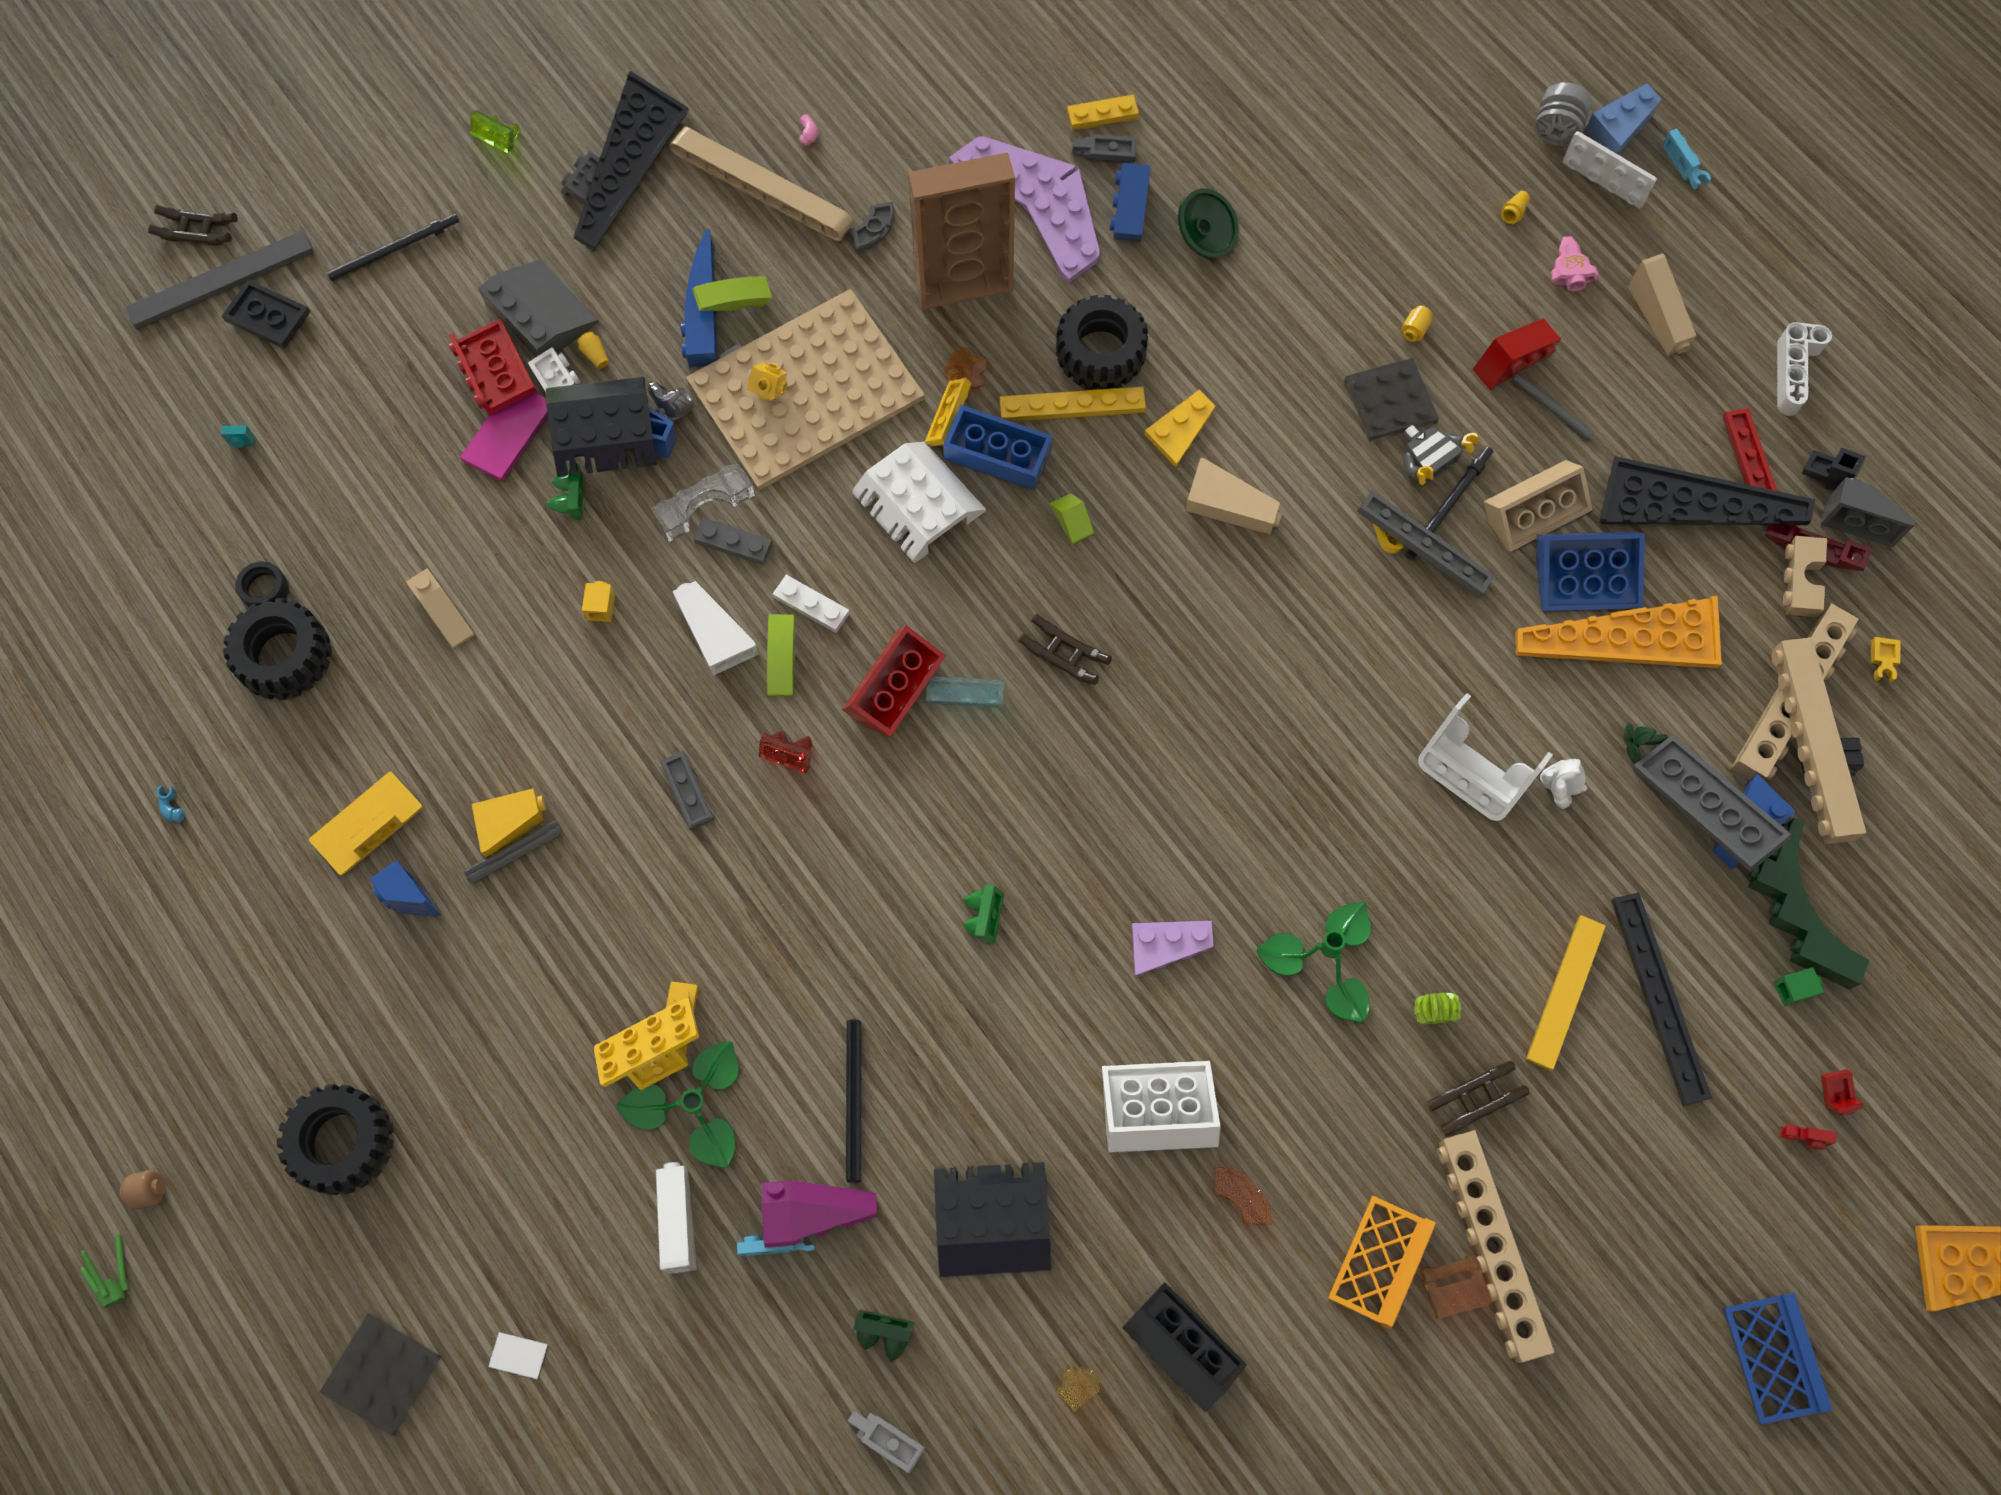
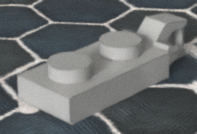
M853 1411L848 1419L849 1423L860 1429L856 1436L861 1439V1442L910 1474L924 1451V1446L872 1413L865 1418L856 1411Z

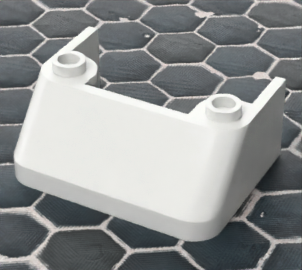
M1467 693L1453 708L1421 752L1418 763L1424 772L1487 818L1494 821L1502 820L1538 776L1553 754L1548 752L1535 770L1526 764L1516 763L1506 773L1464 743L1469 735V726L1458 714L1471 697Z

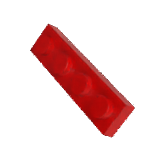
M1749 408L1725 412L1722 417L1745 484L1777 491Z

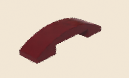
M1769 525L1765 534L1767 538L1786 549L1787 544L1792 542L1795 536L1826 538L1801 529L1797 525ZM1827 538L1826 563L1824 565L1863 571L1872 548L1851 540H1847L1843 544Z

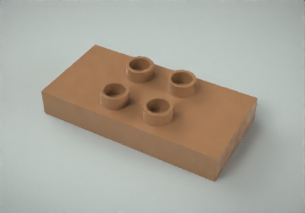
M1008 152L908 172L915 283L921 309L924 310L1012 292L1014 289L1015 175Z

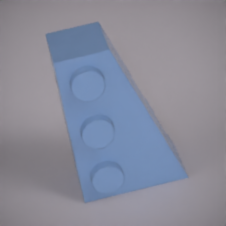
M1647 83L1592 113L1585 131L1594 141L1619 155L1654 116L1661 98Z

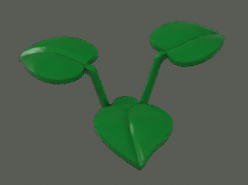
M1366 902L1351 903L1334 910L1326 920L1327 933L1322 943L1318 942L1315 947L1302 954L1303 945L1296 936L1288 933L1276 934L1257 947V953L1263 964L1274 973L1283 976L1298 974L1303 968L1302 959L1308 958L1318 950H1321L1323 955L1328 958H1335L1336 982L1338 985L1331 986L1327 990L1325 997L1326 1006L1338 1018L1357 1023L1365 1021L1370 1007L1367 989L1355 978H1349L1342 983L1341 952L1345 944L1353 947L1362 945L1367 941L1371 925Z
M730 1041L711 1045L695 1058L692 1074L697 1080L704 1081L697 1090H687L681 1096V1100L664 1105L666 1095L657 1085L652 1084L643 1090L635 1087L617 1103L618 1111L633 1126L644 1130H652L660 1127L665 1122L664 1110L682 1106L686 1113L696 1114L702 1125L701 1128L694 1130L690 1136L689 1147L692 1155L702 1163L721 1168L728 1167L735 1150L734 1132L731 1126L721 1118H715L707 1124L700 1110L703 1107L701 1092L708 1084L713 1089L722 1090L730 1087L738 1076V1061L734 1045Z

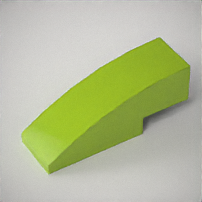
M766 276L720 280L695 286L692 289L699 311H739L743 306L763 307L773 298Z
M769 614L767 643L768 696L793 697L796 653V621L794 615Z

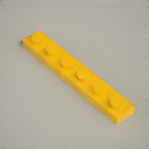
M1144 387L1000 396L1001 418L1011 422L1145 413L1146 411Z

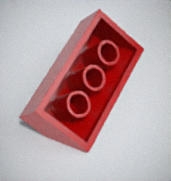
M907 625L901 627L895 632L842 710L861 725L891 737L946 655Z

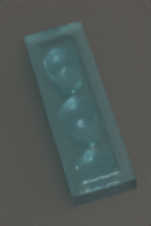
M931 677L927 683L926 703L1003 707L1004 680Z

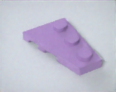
M1212 921L1132 923L1135 977L1156 968L1165 967L1167 964L1175 961L1184 960L1213 949Z

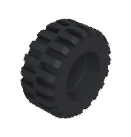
M1093 295L1088 300L1085 298L1078 300L1076 306L1072 304L1067 308V313L1061 316L1057 327L1056 355L1058 356L1059 366L1063 368V373L1068 378L1072 376L1074 383L1081 385V383L1085 384V388L1091 390L1093 387H1097L1099 390L1107 389V387L1116 389L1120 387L1122 382L1124 385L1132 381V376L1135 377L1139 374L1141 366L1144 365L1146 359L1148 328L1147 324L1144 323V317L1140 312L1136 313V307L1131 303L1127 305L1124 299L1117 297L1116 300L1111 298V295H1104V297ZM1093 332H1108L1118 337L1123 346L1113 353L1098 354L1086 349L1080 340Z
M277 598L275 602L267 599L262 600V604L258 606L255 603L248 607L249 610L247 612L238 614L236 616L238 619L236 623L232 622L227 629L230 634L225 635L223 642L227 647L223 650L224 658L227 660V667L250 692L255 695H261L265 699L271 700L275 696L277 700H286L288 695L294 698L300 696V691L304 689L309 691L314 687L312 683L315 680L320 681L324 676L322 670H327L330 664L327 657L331 656L332 648L329 645L330 638L325 628L305 606L302 607L293 600L287 602L286 599ZM282 633L297 634L298 639L295 650L286 660L272 666L259 665L260 651L269 639Z
M335 1084L325 1085L324 1090L318 1087L310 1090L309 1097L302 1095L296 1100L298 1105L295 1109L289 1107L285 1115L289 1116L286 1123H280L278 1131L283 1132L282 1138H277V1148L283 1150L278 1155L280 1163L286 1165L285 1172L290 1177L295 1178V1182L319 1193L338 1195L341 1192L349 1194L355 1191V1187L364 1188L369 1184L368 1178L371 1176L377 1178L382 1172L378 1169L381 1163L387 1164L390 1156L386 1155L387 1148L393 1149L394 1140L389 1138V1134L394 1132L393 1125L387 1122L390 1116L385 1109L380 1107L381 1104L375 1098L348 1085L342 1084L339 1087ZM346 1114L351 1116L358 1128V1138L354 1149L344 1160L337 1164L329 1166L320 1163L314 1151L317 1132L326 1121L337 1115Z

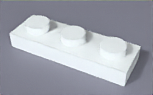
M785 575L773 592L774 599L835 633L838 632L850 614L849 609L788 575Z

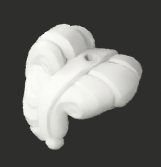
M1579 759L1560 760L1544 769L1540 775L1544 788L1551 790L1555 804L1561 809L1570 806L1572 795L1587 791L1585 772Z

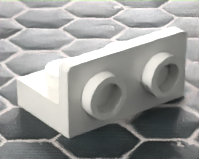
M552 347L528 362L545 392L546 388L581 383L574 371H568L567 367L570 364L563 353L558 355Z

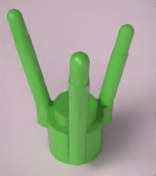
M120 1234L115 1236L119 1282H116L114 1278L103 1282L87 1252L81 1251V1256L89 1272L85 1267H81L80 1272L95 1293L102 1308H108L120 1303L125 1299L123 1292L129 1290L125 1276L123 1245Z

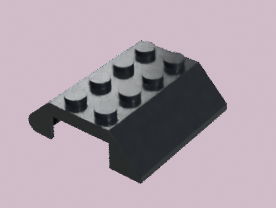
M645 377L546 388V406L557 477L568 476L566 461L570 463L571 474L578 475V465L575 457L582 456L585 457L587 473H593L591 458L595 460L597 472L618 470L616 455L620 457L621 468L627 469L628 460L625 451L632 450L635 451L634 458L637 468L643 467L641 452L645 454L646 466L657 465Z
M1044 1162L1032 1163L1033 1173H1029L1028 1163H1022V1178H1012L1013 1168L1011 1164H1005V1175L1001 1174V1165L977 1166V1177H974L973 1166L967 1167L966 1179L968 1181H958L956 1167L950 1168V1178H946V1168L934 1169L939 1277L1051 1270L1050 1230Z

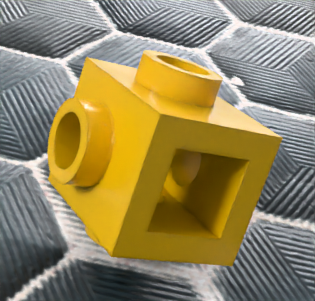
M761 362L752 367L746 390L758 394V397L763 400H774L785 393L788 386V381H786L788 372L781 370L780 366L776 364Z

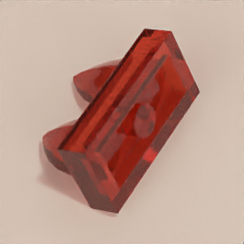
M784 731L776 732L772 735L765 733L762 735L759 744V757L803 773H807L810 768L813 751L810 736L791 743L788 742Z

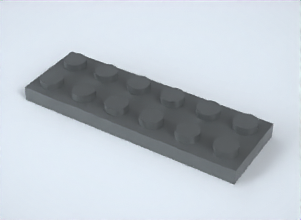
M1671 735L1634 765L1635 772L1750 872L1791 840V833L1674 735Z

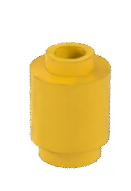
M1417 306L1411 310L1401 327V333L1407 341L1419 342L1422 340L1432 323L1433 314L1431 310L1425 306Z

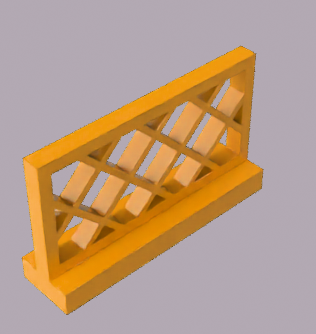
M1372 1196L1328 1299L1381 1324L1386 1329L1392 1330L1434 1231L1436 1222L1427 1218L1423 1219ZM1375 1204L1387 1210L1390 1220L1375 1225L1371 1215ZM1392 1212L1399 1215V1217L1394 1218ZM1403 1219L1417 1223L1414 1232L1403 1237L1396 1222ZM1368 1220H1370L1372 1226L1365 1228ZM1393 1224L1398 1239L1383 1244L1377 1229ZM1374 1230L1379 1245L1364 1250L1360 1240L1362 1234ZM1410 1239L1406 1248L1404 1241ZM1400 1242L1404 1251L1403 1258L1390 1262L1385 1247ZM1359 1245L1361 1252L1354 1254ZM1381 1249L1387 1264L1372 1269L1366 1254ZM1363 1256L1369 1271L1353 1276L1349 1264L1352 1259ZM1399 1265L1395 1274L1393 1266ZM1389 1268L1393 1277L1392 1284L1379 1288L1374 1273ZM1346 1271H1348L1350 1278L1343 1280ZM1371 1275L1376 1290L1361 1295L1355 1280ZM1352 1281L1358 1297L1345 1300L1337 1296L1340 1285ZM1389 1290L1384 1300L1382 1292ZM1378 1294L1382 1303L1379 1314L1376 1315L1368 1311L1363 1299ZM1357 1301H1360L1361 1307H1359V1306H1357V1305H1355V1304H1353V1303H1354V1302H1357Z

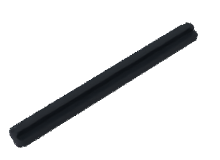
M857 1019L847 1020L846 1029L847 1183H859L861 1181V1021Z

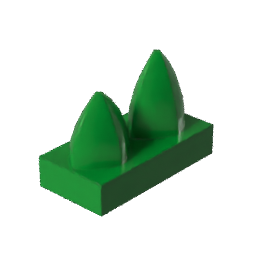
M577 464L578 475L571 474L569 465L568 476L555 477L552 480L554 486L563 491H568V493L558 495L546 503V506L554 511L570 514L572 520H582L584 474L579 464Z
M985 884L984 890L973 892L963 899L970 908L979 911V915L967 920L963 927L972 936L981 939L985 943L995 944L1004 893L995 885Z

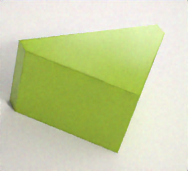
M1070 493L1049 503L1050 508L1072 545L1094 535L1085 504L1082 500Z

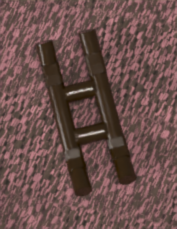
M156 204L154 214L179 221L177 231L150 224L148 233L169 241L179 240L207 243L209 245H222L223 243L231 242L232 236L230 233H210L212 224L219 226L228 225L229 223L237 222L238 216L236 213L206 214L187 212ZM190 221L202 223L199 233L187 232Z
M1036 613L1031 622L1038 626L1045 634L1052 637V640L1045 648L1023 633L1019 637L1018 642L1024 645L1032 654L1057 666L1077 680L1096 685L1099 681V676L1076 666L1077 663L1085 655L1090 660L1109 665L1112 661V656L1084 644L1058 629L1057 626L1048 620L1046 621ZM1061 643L1075 649L1068 661L1054 654Z
M1513 1061L1500 1064L1427 1101L1432 1111L1458 1098L1467 1113L1441 1126L1445 1136L1529 1095V1088L1526 1085H1522L1500 1096L1492 1082L1515 1071L1516 1066ZM1483 1086L1491 1101L1476 1107L1469 1092Z

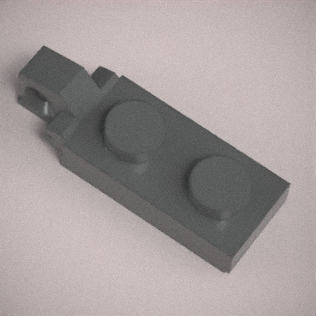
M1091 134V137H1086L1085 139H1073L1072 155L1084 156L1087 159L1135 162L1137 138Z

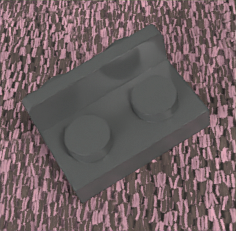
M590 150L585 157L580 155L573 165L576 168L574 173L568 172L562 180L561 184L564 187L561 193L565 195L569 192L585 204L600 158Z

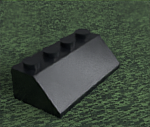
M1166 1282L1157 1289L1122 1327L1204 1412L1225 1394L1247 1366Z

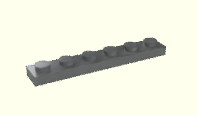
M1374 491L1369 493L1357 510L1363 517L1479 598L1484 594L1495 577Z

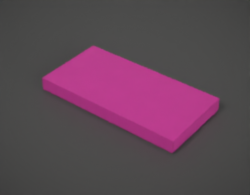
M534 393L490 415L460 456L461 461L503 482L548 418L546 398Z

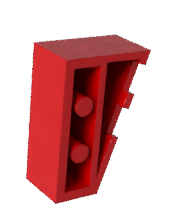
M1542 318L1495 338L1474 366L1473 371L1488 389L1492 390L1539 360L1550 357L1556 351L1555 347L1561 338L1547 321Z

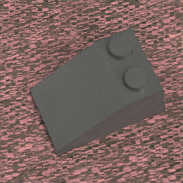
M1846 477L1827 498L1820 525L1894 547L1915 526V521L1872 485L1863 483L1859 479Z

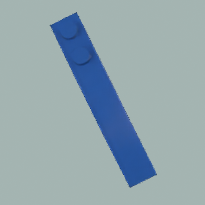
M705 230L697 248L686 290L685 323H681L682 337H685V343L681 344L682 357L687 358L689 367L707 366L718 360L716 311H699L692 290L695 286L715 282L713 240L710 230Z

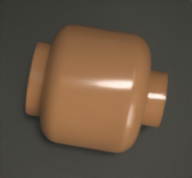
M154 1170L132 1173L125 1178L120 1187L121 1200L131 1209L156 1206L164 1196L166 1182Z

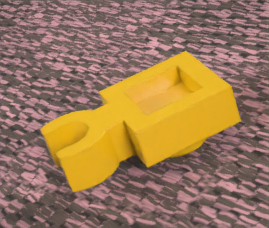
M1874 637L1871 640V664L1878 665V669L1874 672L1875 681H1879L1882 678V672L1888 675V683H1892L1897 678V671L1894 667L1900 664L1901 640Z

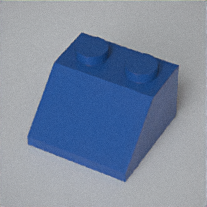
M397 860L370 879L375 886L371 891L388 909L393 907L401 914L430 917L440 915V912L412 874Z

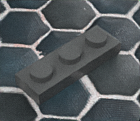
M702 518L694 536V542L761 565H764L773 545L770 539L706 518Z

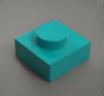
M247 425L222 426L221 435L229 446L236 448L254 446L255 436Z

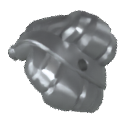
M652 382L648 385V392L657 406L654 411L675 422L687 415L693 408V400L685 392V388L674 389L668 393V390L658 382Z

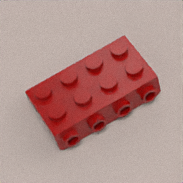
M501 318L460 339H457L454 333L449 335L452 343L448 345L454 356H459L460 358L456 362L462 373H467L468 375L465 378L471 391L476 392L473 398L479 409L485 408L489 416L537 392Z

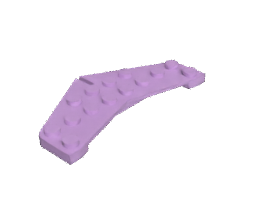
M984 136L975 138L949 157V164L1008 152L1015 175V201L1031 215L1056 262V268L1061 277L1069 284L1098 262L1100 251L1079 169L1076 171L1075 165Z

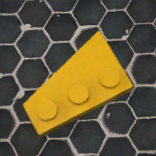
M1198 390L1147 428L1144 435L1177 468L1181 458L1189 450L1193 440L1214 412L1215 405Z

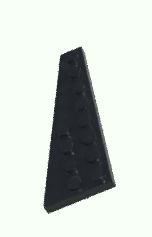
M632 71L628 73L574 234L575 240L593 251L602 241L689 111L687 106Z
M1615 456L1599 523L1808 526L1812 520L1815 499Z

